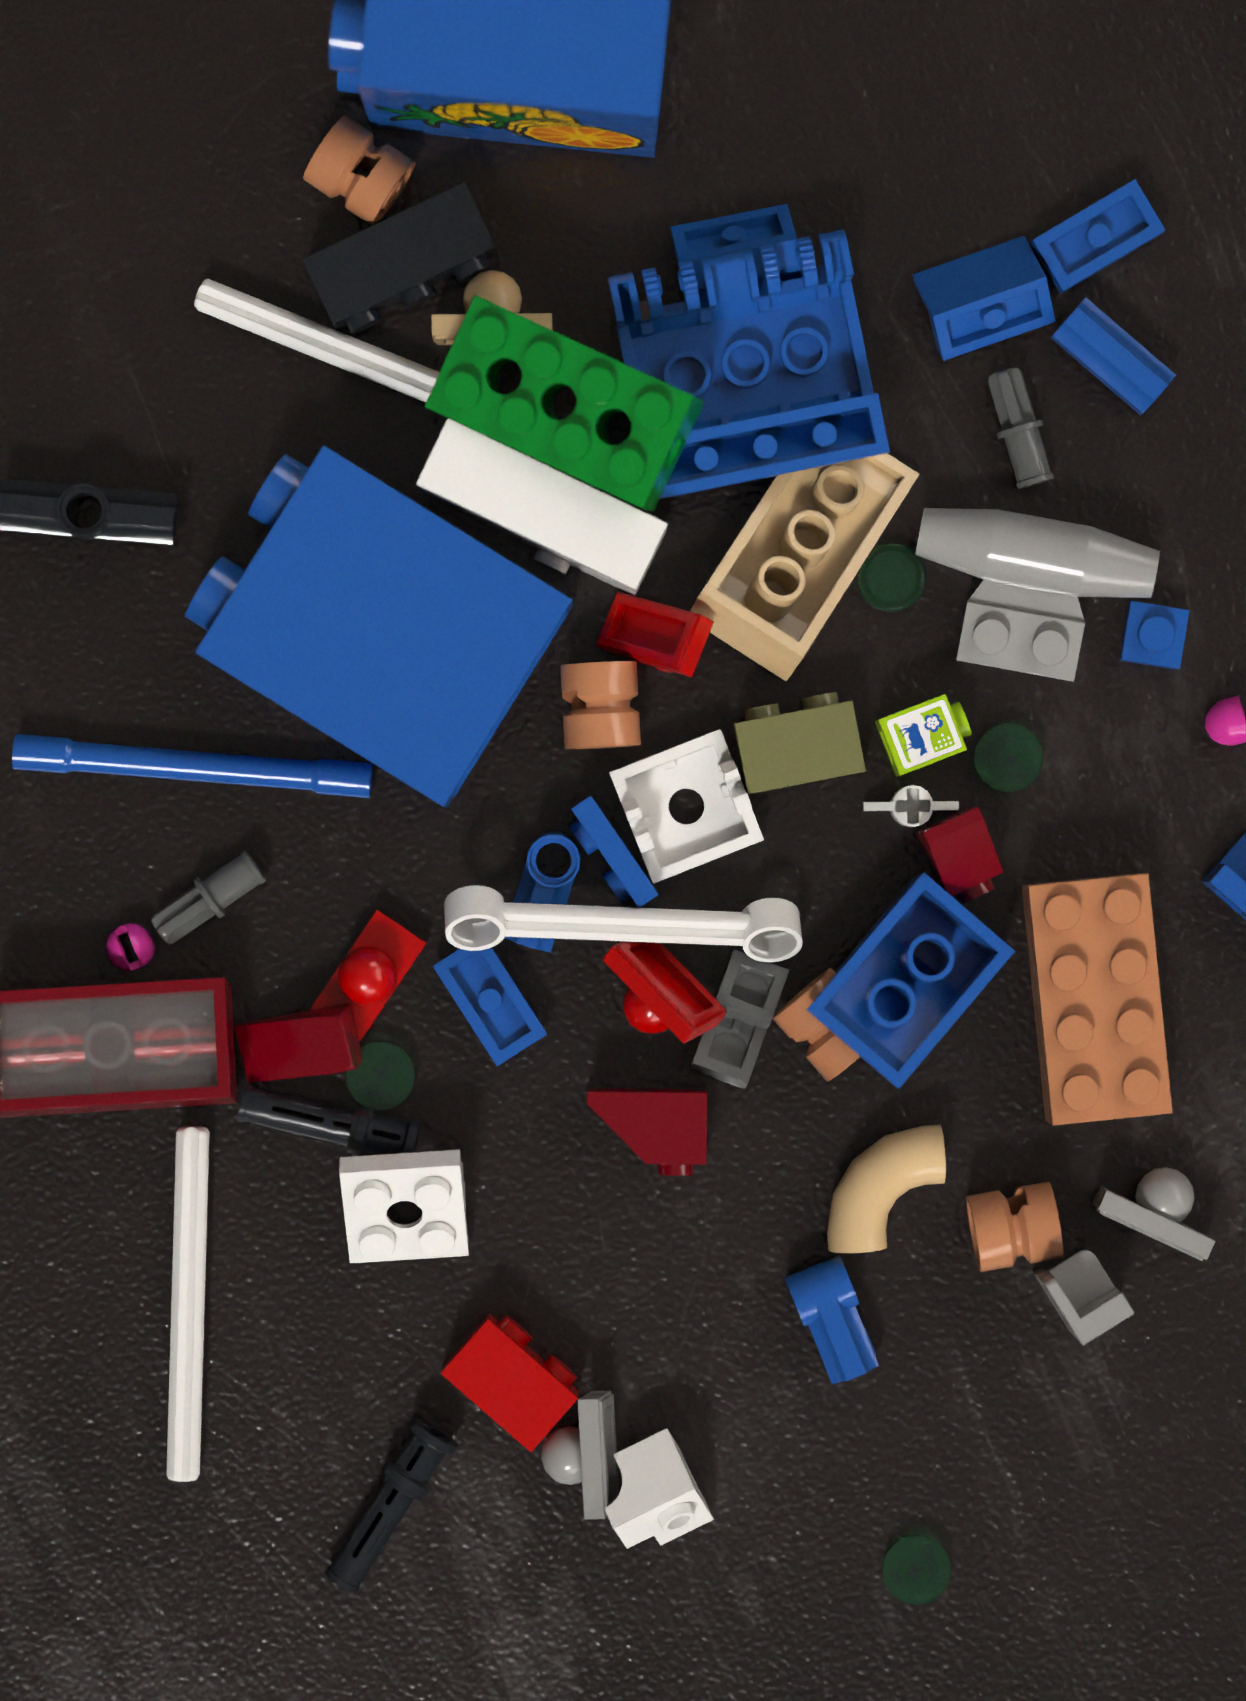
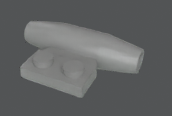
M924 508L915 555L983 579L967 600L956 660L1074 682L1085 627L1078 597L1151 598L1156 580L1160 551L1082 524L999 509Z

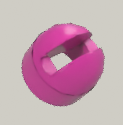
M1239 695L1216 702L1206 715L1205 729L1210 738L1219 744L1234 746L1246 743V717Z
M135 923L116 927L109 934L106 941V954L109 961L123 971H135L145 967L151 961L155 952V942L151 933L145 927ZM127 932L139 959L132 963H129L118 937Z

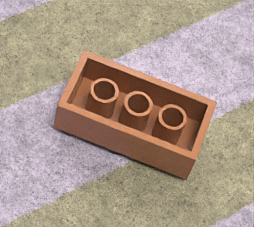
M1135 873L1022 885L1045 1121L1051 1125H1063L1173 1113L1149 874Z

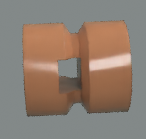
M344 115L334 124L317 148L304 172L303 179L329 198H334L338 195L344 196L345 208L373 226L379 223L392 207L407 184L416 163L388 143L380 147L375 146L373 133L349 116ZM362 168H365L370 173L367 178L358 175Z
M637 661L560 665L562 699L571 704V710L563 716L565 749L640 746L639 712L630 707V701L638 695Z
M832 968L827 969L810 982L772 1018L789 1038H793L796 1042L808 1040L810 1044L806 1058L826 1081L835 1078L860 1057L806 1011L835 974Z
M1049 1181L1016 1187L1013 1196L1008 1198L999 1190L966 1196L971 1239L980 1272L1013 1267L1018 1256H1024L1030 1263L1063 1258L1060 1221L1054 1193Z

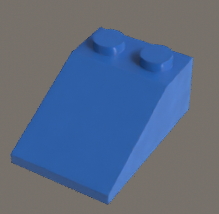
M923 872L911 879L877 919L806 1011L894 1087L899 1089L1007 962L1015 950Z

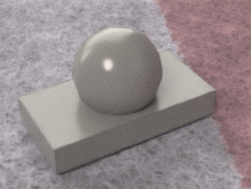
M1164 1167L1154 1169L1144 1175L1137 1186L1136 1202L1102 1186L1099 1187L1091 1204L1094 1206L1093 1209L1099 1214L1201 1261L1208 1259L1216 1241L1197 1230L1179 1223L1191 1212L1195 1199L1192 1184L1187 1176L1180 1171Z
M591 1391L578 1399L579 1427L564 1426L550 1433L543 1443L541 1460L545 1471L555 1481L569 1485L582 1483L584 1519H605L608 1516L604 1508L609 1506L619 1495L618 1466L613 1455L617 1453L614 1394H611V1391Z

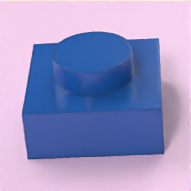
M1129 601L1119 661L1179 670L1190 610Z

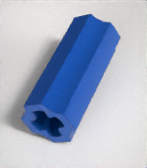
M1086 297L1051 337L1053 341L1140 416L1176 376V374Z

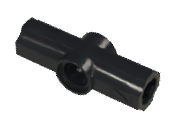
M0 479V531L72 537L85 541L106 540L175 546L179 522V494L104 488L87 483L69 485ZM84 497H95L101 504L102 513L100 519L90 528L82 529L77 527L72 520L74 505Z

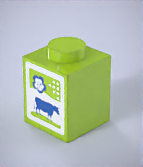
M946 694L875 721L896 777L966 751L967 748L963 738L972 735L960 702L950 705Z

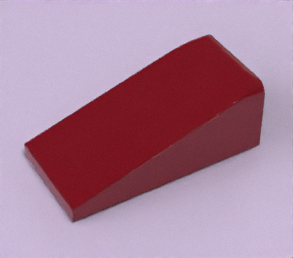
M350 1003L250 1021L234 1026L248 1083L356 1070L363 1061Z

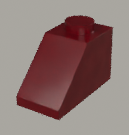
M968 807L915 832V836L938 885L951 896L958 894L962 903H965L995 889L991 878L1003 873L979 807Z
M587 1088V1104L646 1164H658L659 1175H694V1165H706V1089Z

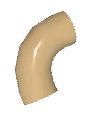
M924 1125L885 1135L852 1160L832 1195L827 1230L828 1251L835 1253H865L887 1248L886 1229L888 1215L895 1201L909 1189L923 1185L945 1183L946 1155L941 1125Z

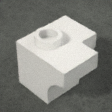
M667 1428L613 1454L622 1474V1487L617 1498L604 1509L613 1529L627 1549L652 1536H655L661 1546L714 1520L680 1448Z

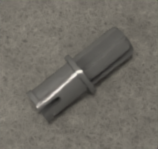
M1009 368L992 374L988 377L987 382L1002 430L996 434L998 439L1004 438L1017 480V489L1054 479L1038 429L1044 426L1042 420L1036 421L1022 371L1019 368Z
M244 850L239 856L203 881L199 877L193 880L195 884L193 888L152 916L153 926L165 942L174 944L214 915H217L219 919L225 916L224 908L257 885L266 882V879L250 855Z

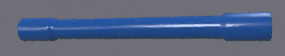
M26 734L15 735L12 751V767L16 770L53 773L77 771L311 790L317 794L370 798L372 788L373 763L334 759L310 761L76 742L63 737Z

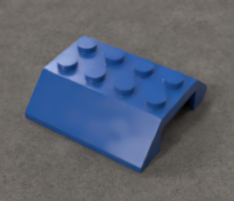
M844 229L818 234L822 265L816 266L810 236L796 239L795 253L801 273V278L780 281L779 272L781 265L778 252L775 251L773 244L759 246L763 277L757 278L751 248L700 258L705 289L698 290L692 260L679 262L677 276L680 290L683 291L684 301L663 306L661 300L663 294L660 276L656 274L655 267L641 270L646 301L639 302L633 272L607 277L623 364L705 401L660 499L890 453L879 395L873 391L851 282L854 272Z

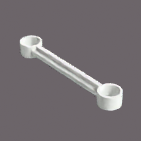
M473 885L451 892L444 902L446 939L453 946L469 951L489 949L499 944L504 937L743 946L746 955L760 962H779L797 954L803 944L799 910L795 904L781 898L757 900L747 905L742 912L504 902L502 895L498 891L486 886Z

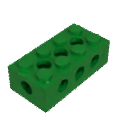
M475 295L424 407L642 509L654 512L705 401ZM518 364L522 372L521 383L514 392L504 394L500 387V376L506 367ZM572 388L577 398L576 408L569 417L559 420L553 409L555 398L561 391ZM626 413L632 424L630 436L625 442L619 445H612L607 435L608 425L615 416Z

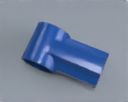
M549 831L542 833L533 841L528 850L513 903L567 905L576 874L579 871L581 859L578 844L571 836L564 832ZM558 843L566 847L570 852L571 864L564 873L549 875L538 866L537 853L544 845ZM504 937L517 944L550 953L555 942L554 938Z
M840 1255L784 1277L804 1327L808 1325L832 1384L854 1379L879 1366L868 1332L863 1326L856 1309L859 1301Z

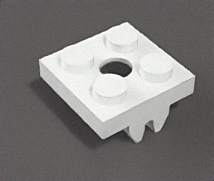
M721 729L609 772L653 884L764 840L753 813L750 799L744 789L739 771L731 757ZM681 789L696 791L704 802L702 816L692 824H681L675 821L669 812L670 798Z
M460 1150L340 1157L339 1174L350 1263L469 1256L465 1182ZM409 1201L421 1208L422 1215L414 1223L398 1224L388 1217L387 1210L394 1203Z

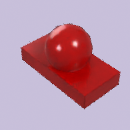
M617 592L595 647L612 655L653 666L662 672H674L692 677L714 621L701 614Z
M376 910L310 1009L314 1010L350 1003L360 1042L427 942L380 910Z
M622 941L612 946L603 959L628 986L623 998V1011L629 1024L642 1033H659L670 1029L685 1044L718 1026L727 1014L725 1008L661 943Z

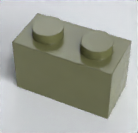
M837 692L803 698L804 710L780 714L778 703L743 710L745 721L734 723L733 729L747 794L866 772L853 701L839 703Z

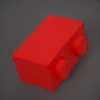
M489 1313L443 1365L440 1374L531 1453L578 1400L579 1391L572 1385L577 1376L554 1355L550 1354L544 1361L529 1348L527 1344L533 1338L511 1317L505 1315L499 1321Z

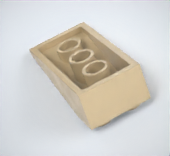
M887 453L776 476L700 593L690 612L701 614L714 621L710 633L787 682L918 478L919 473Z

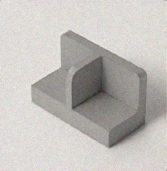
M1081 1250L1050 1270L1041 1266L1033 1271V1274L1068 1330L1082 1345L1087 1344L1135 1314L1123 1294L1114 1286L1095 1254L1089 1250Z

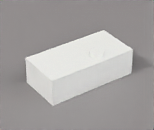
M449 418L416 483L421 494L537 549L534 557L535 561L565 575L571 565L633 596H636L666 534L668 525L645 512Z

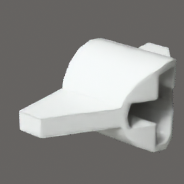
M916 785L902 787L897 790L892 796L891 802H863V811H891V815L896 822L908 827L923 825L929 820L932 811L959 810V801H932L928 791Z

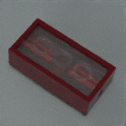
M225 977L0 991V1118L237 1103L232 985Z

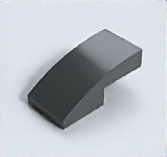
M734 949L715 997L725 1008L727 1014L718 1026L701 1035L689 1069L745 1090L767 1029L774 1016L789 969L770 962L754 960L747 956L746 953Z

